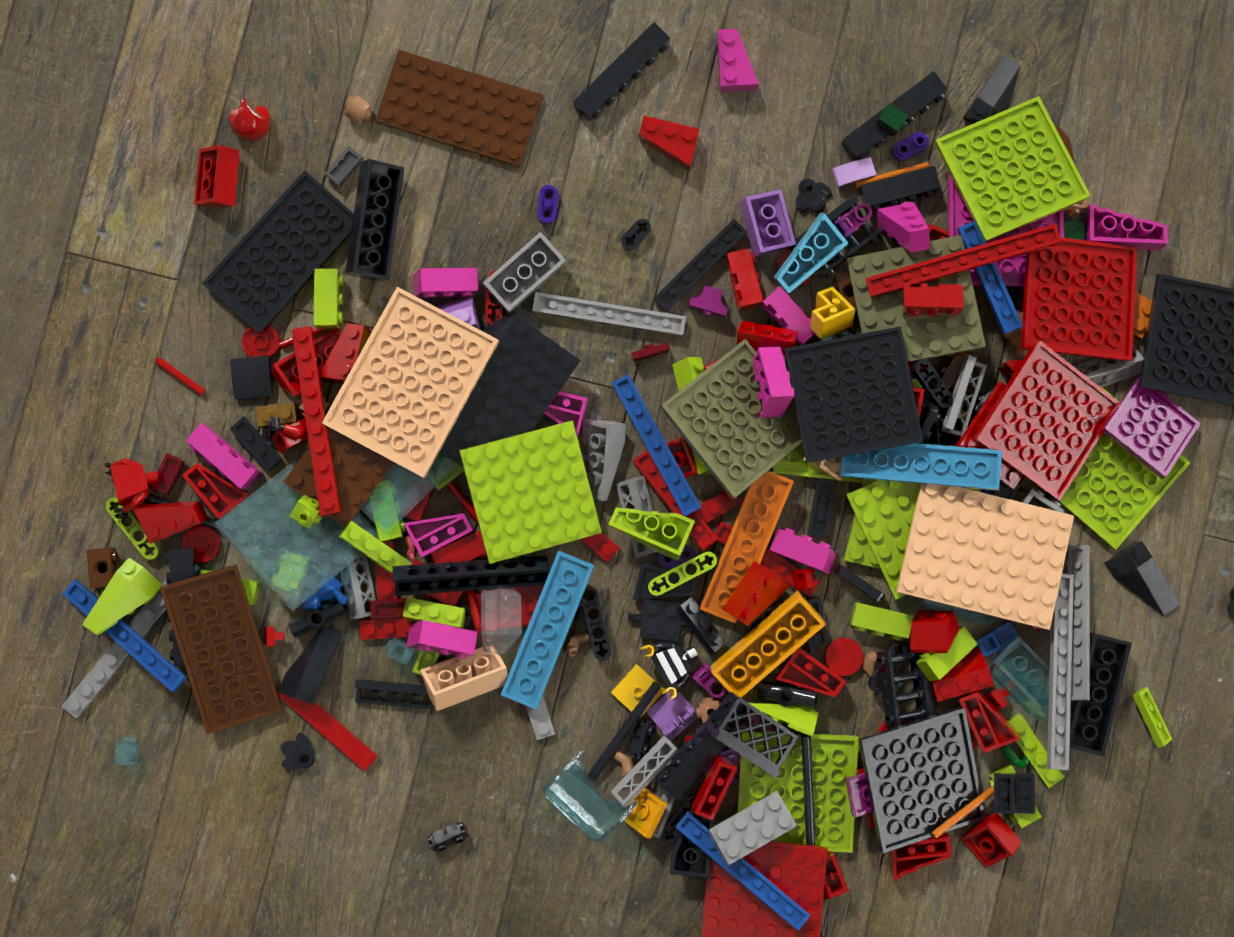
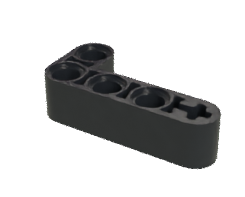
M586 587L585 591L592 590L595 593V597L593 600L588 601L584 598L583 594L578 607L583 606L594 656L600 661H605L611 655V648L598 592L593 587ZM590 609H597L599 611L597 619L589 618L588 612ZM599 627L603 630L604 634L601 638L593 636L592 631L594 628ZM606 639V643H602V645L608 652L605 653V657H602L601 654H597V651L600 650L599 644L595 645L594 642Z

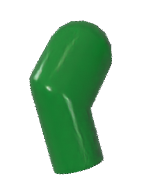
M1010 745L1001 750L1009 762L1016 767L1022 769L1029 764L1026 756L1022 755L1018 758Z

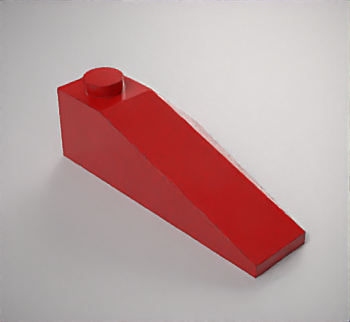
M333 329L314 340L319 373L341 335L339 329ZM294 352L273 364L270 372L281 388L293 397L301 394Z

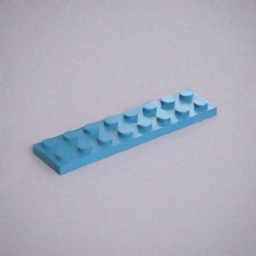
M915 443L842 457L840 477L999 491L1002 450Z
M562 551L557 552L501 692L502 696L537 710L595 565Z

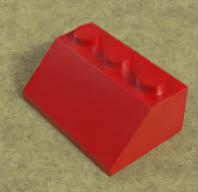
M222 145L199 149L194 205L218 208L234 206L240 150Z
M979 647L973 648L940 680L931 681L933 699L937 702L994 686L989 667Z

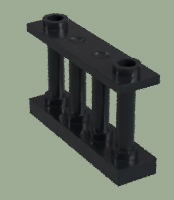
M855 194L826 215L843 235L845 234L843 230L834 222L844 213L856 207L859 199ZM858 211V216L863 218V216ZM864 222L860 227L868 237L859 243L853 234L847 236L846 239L853 248L845 255L841 250L836 253L835 256L838 260L830 266L827 263L823 264L820 267L823 271L818 277L820 279L824 276L826 278L830 277L836 272L834 268L867 243L873 244L881 238L879 234L883 229L880 227L874 232L870 225ZM805 231L802 235L795 239V247L807 231Z
M908 646L909 653L891 656V651L876 652L887 729L900 726V722L920 720L935 715L931 681L927 679L916 664L921 658L920 655L922 653H911L910 646ZM910 661V673L894 675L892 664ZM913 680L914 692L896 694L895 683ZM915 699L917 711L899 714L898 702Z

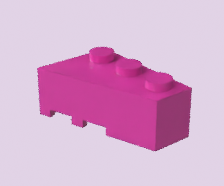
M718 30L719 92L757 90L759 83L738 30Z
M904 202L900 205L877 209L878 229L881 227L883 231L887 232L888 237L896 238L897 243L909 252L930 249L929 228L914 202Z
M420 268L413 275L414 296L418 298H432L435 296L454 297V295L471 297L478 291L477 268Z
M780 286L760 306L780 328L798 331L797 346L804 345L815 334L810 328L811 318H807L802 308L795 304Z
M759 347L753 357L755 381L760 384L761 393L757 394L758 400H762L763 410L759 412L760 418L782 417L794 398V388L790 384V374L785 366V356L782 354L780 347Z
M559 391L544 414L559 424L573 421L576 435L579 436L588 398Z
M465 513L404 523L421 558L475 531Z
M788 528L777 530L770 550L776 554L822 571L827 575H830L838 556L836 552L830 549L831 545L821 541L819 544L812 542L813 538L803 534L802 537L796 536L795 531Z
M422 620L410 625L406 648L437 652L440 655L451 654L459 659H467V657L474 655L477 632Z

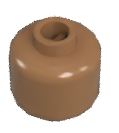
M359 95L349 97L343 106L345 116L356 124H360L363 121L368 122L373 114L370 112L371 104Z

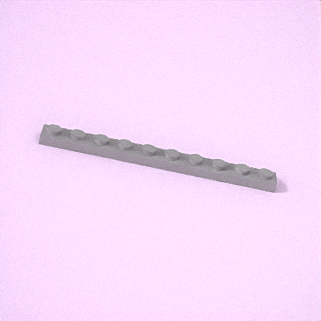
M195 564V575H196V574L199 572V570L201 569V568H200L198 565H196V564ZM166 579L162 583L163 586L167 585ZM161 591L151 602L144 605L129 623V626L143 638L167 611ZM114 642L61 707L75 718H79L130 654L118 643Z
M1071 574L1061 575L1051 621L1047 769L1063 771L1069 770L1074 577Z

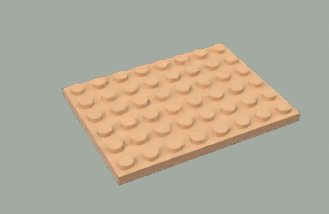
M397 287L322 424L425 478L496 349L499 340Z
M920 484L896 592L1050 630L1074 516L962 487Z

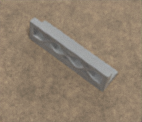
M1133 345L1134 357H1132V361L1114 360L1117 362L1111 365L1106 364L1110 359L1095 358L1074 367L1102 388L1139 375L1144 358ZM1092 366L1099 367V369L1095 371L1088 370V368Z
M969 355L964 358L952 394L953 403L948 407L941 427V431L958 437H962L967 429L987 365L976 362V357ZM973 367L981 369L978 377L972 378ZM968 383H971L974 389L973 394L966 396L965 392ZM965 400L968 410L966 413L961 414L959 410L962 401ZM958 418L962 424L960 432L954 430L955 422Z
M644 476L616 483L622 508L629 509L631 503L634 509L648 512L654 511ZM628 484L630 491L629 495L625 494L623 488L624 485ZM631 538L636 557L657 552L646 545V551L641 552L640 542Z
M346 542L334 545L344 595L348 597L346 605L349 619L354 620L371 616L370 612L365 613L364 608L366 601L370 603V601L376 600L367 557L361 552L357 556L353 554L351 545ZM358 563L363 567L361 575L356 571ZM362 582L367 586L365 594L360 589Z
M664 735L616 785L611 793L626 808L679 752L678 747Z

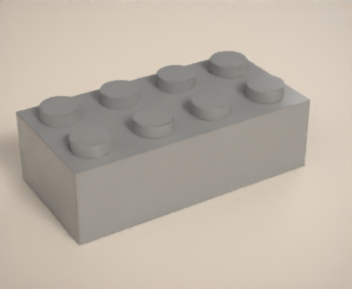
M540 232L485 280L483 286L509 314L566 264V260Z
M776 791L709 829L707 833L727 867L797 825L779 793Z

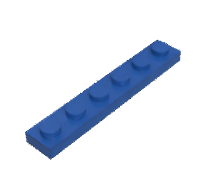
M975 221L957 228L958 234L963 239L965 249L986 244ZM992 263L975 268L974 270L1003 335L1023 327L996 264Z

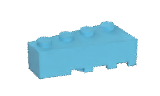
M825 213L818 215L773 277L786 293L793 291L848 244Z

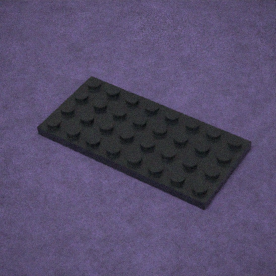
M304 170L202 283L254 330L261 334L313 277L315 269H320L351 235L354 213Z
M516 316L500 339L440 452L463 467L459 450L532 431L581 360L522 318Z

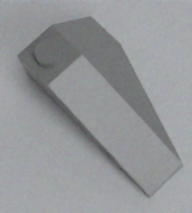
M583 419L582 443L583 445L586 444L587 455L585 456V462H588L590 470L587 476L594 499L607 501L625 444L626 424Z

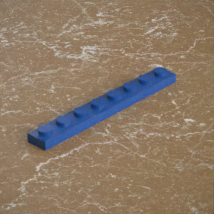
M629 374L614 381L612 385L683 515L686 517L701 509L698 500Z
M74 579L62 593L86 616H88L99 599L77 579ZM119 619L117 624L104 631L171 692H176L186 680L187 676L123 619Z
M688 812L676 825V830L796 931H799L809 918V913L743 858L726 867L707 833L709 829Z

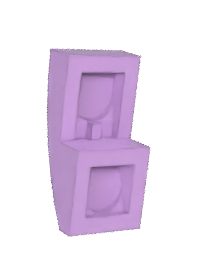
M871 157L832 169L837 187L876 176Z

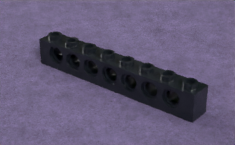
M547 556L509 558L491 564L488 560L392 566L393 588L395 596L540 586L545 585L551 568Z

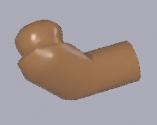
M588 632L572 636L566 646V652L569 656H576L580 644L590 641Z
M870 652L864 657L863 669L869 677L875 670L877 659L875 652Z
M618 750L613 759L622 764L623 771L621 774L624 778L634 768V764L630 757Z

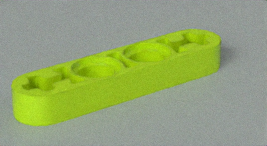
M118 498L109 499L106 503L107 512L141 555L148 560L158 558L161 553L159 545L156 542L152 544L146 543L148 539L132 511L128 513V516L132 518V524L128 527L124 526L123 519H117V515H120V513H114V510H112V503H119ZM137 531H142L144 534V539L140 542L134 538ZM146 543L150 548L154 547V555H148V548L146 546L141 547V545Z
M705 552L652 579L648 584L649 592L658 596L715 567L717 557L712 552ZM705 555L713 557L712 565L704 564L702 566L704 570L700 571V567L695 560L699 559V562L705 560ZM688 564L696 566L697 571L695 574H687L685 569ZM673 572L677 573L680 577L676 584H672L668 580V576ZM665 576L666 583L670 587L666 589L664 585L660 587V592L652 591L653 582L656 581L659 584L663 582L661 578Z

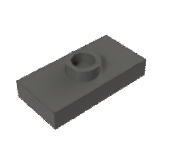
M348 145L324 175L338 187H341L364 158Z

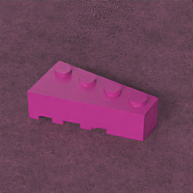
M1089 204L1088 209L1084 211V228H1087V238L1084 240L1132 246L1137 247V250L1161 251L1167 245V225L1147 219L1141 220L1129 214L1123 215L1113 212L1114 210L1098 208L1097 205Z
M200 423L186 440L190 443L189 448L197 454L200 452L208 464L219 469L218 472L225 478L228 477L233 482L232 484L240 490H249L263 474L261 470L204 423Z

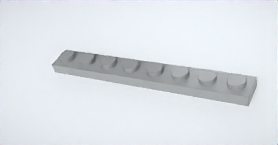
M535 292L532 309L533 312L679 336H683L686 316L539 292Z
M1077 545L1068 546V574L1074 575L1071 701L1090 700V546Z

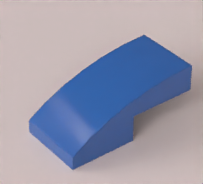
M1008 621L976 639V642L984 656L987 657L1020 637L1011 621Z

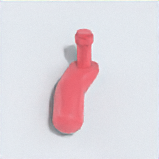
M407 535L405 537L408 546L407 556L411 561H414L415 545L410 535Z

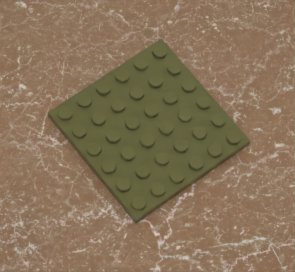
M961 235L930 241V249L909 252L904 247L847 258L862 334L901 326L908 363L985 348L986 344L969 270L925 283L927 287L938 286V284L963 285L964 309L963 312L955 316L939 313V316L935 317L919 314V317L910 318L908 315H903V289L871 298L865 281L866 278L965 250Z
M746 339L659 407L731 499L737 497L802 443L793 399L782 417L760 418L759 412L763 410L762 400H758L757 394L761 393L760 384L755 381L753 357L756 351Z

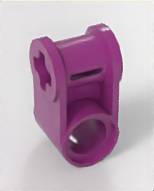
M860 204L845 213L834 223L840 226L846 238L871 217L872 209L868 204ZM859 208L865 209V218L858 216Z
M705 662L695 674H691L694 680L711 696L719 698L725 694L726 688L712 674L711 668ZM715 683L722 685V692L720 694H714L711 690Z

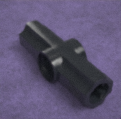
M335 600L288 623L292 635L297 638L347 614V607L345 604L340 605L338 600ZM316 613L321 614V623L315 622L314 616Z
M762 680L759 683L758 698L776 701L782 706L795 705L809 709L816 708L818 701V692L797 688L793 684L782 685ZM784 692L789 693L791 698L787 697Z

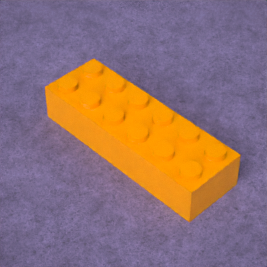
M796 591L710 666L711 672L730 693L733 692L741 698L826 624L806 599Z

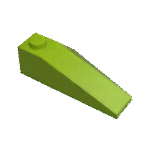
M616 507L608 526L678 561L695 521L678 513L648 512Z
M128 558L108 583L83 622V627L97 636L117 624L118 620L125 615H131L142 604L146 605L151 602L161 591L160 587L163 585L143 566Z
M748 702L776 722L784 723L794 730L813 736L818 718V712L814 709L795 705L782 706L779 703Z

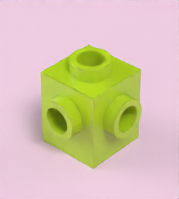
M304 495L296 503L290 517L296 520L299 525L308 529L313 524L318 525L322 519L318 501Z

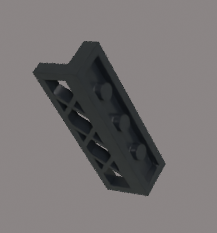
M357 679L355 681V688H357L355 703L433 709L430 697L429 705L421 704L416 698L420 694H428L425 685ZM361 689H370L374 694L369 699H360ZM382 690L389 691L393 697L388 701H383L378 694ZM401 692L409 693L412 699L407 703L401 702L397 695Z

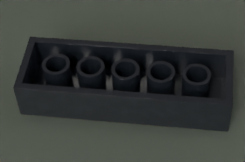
M372 159L361 162L345 275L378 282L389 280L405 167Z
M1090 632V700L1071 701L1069 748L1105 757L1130 654L1131 642Z

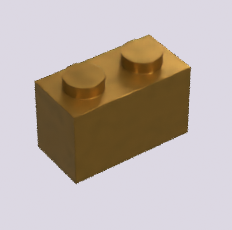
M296 403L256 407L258 427L261 428L269 427V420L272 417L280 418V425H291L300 420L299 406Z

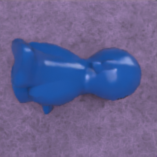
M321 574L320 576L323 581L313 591L303 590L299 599V605L306 611L316 610L324 600L337 599L340 605H343L348 600V597L340 592L343 584L333 575L327 578L326 575Z

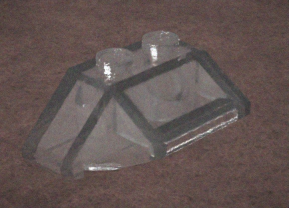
M514 588L485 589L481 591L484 655L504 654L522 635L521 594Z

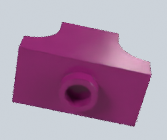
M704 286L700 296L691 297L689 308L701 311L700 314L708 317L716 315L725 318L728 310L721 302L723 291L709 286Z

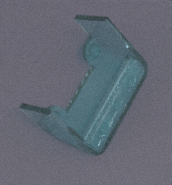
M580 749L543 788V793L590 839L599 842L623 823L638 802L635 800L625 808L618 800L612 799L608 802L581 777L584 773V768L577 759L584 751Z

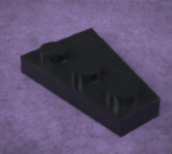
M642 562L633 600L693 596L698 577L696 576L656 596L649 592V582L670 571V569ZM674 572L668 576V580L672 584L678 583L680 579L679 575ZM665 576L661 578L663 582L659 584L656 581L653 582L652 591L660 592V587L664 585L666 589L670 587L666 583Z

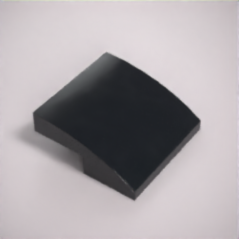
M269 355L230 359L234 399L273 396Z
M994 773V813L1035 814V774Z

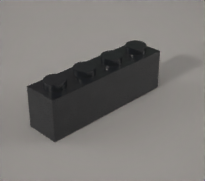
M931 166L862 184L859 187L862 203L868 204L872 212L884 205L889 207L899 205L900 201L903 200L912 202L922 195H925V197L934 196L941 186L936 168Z

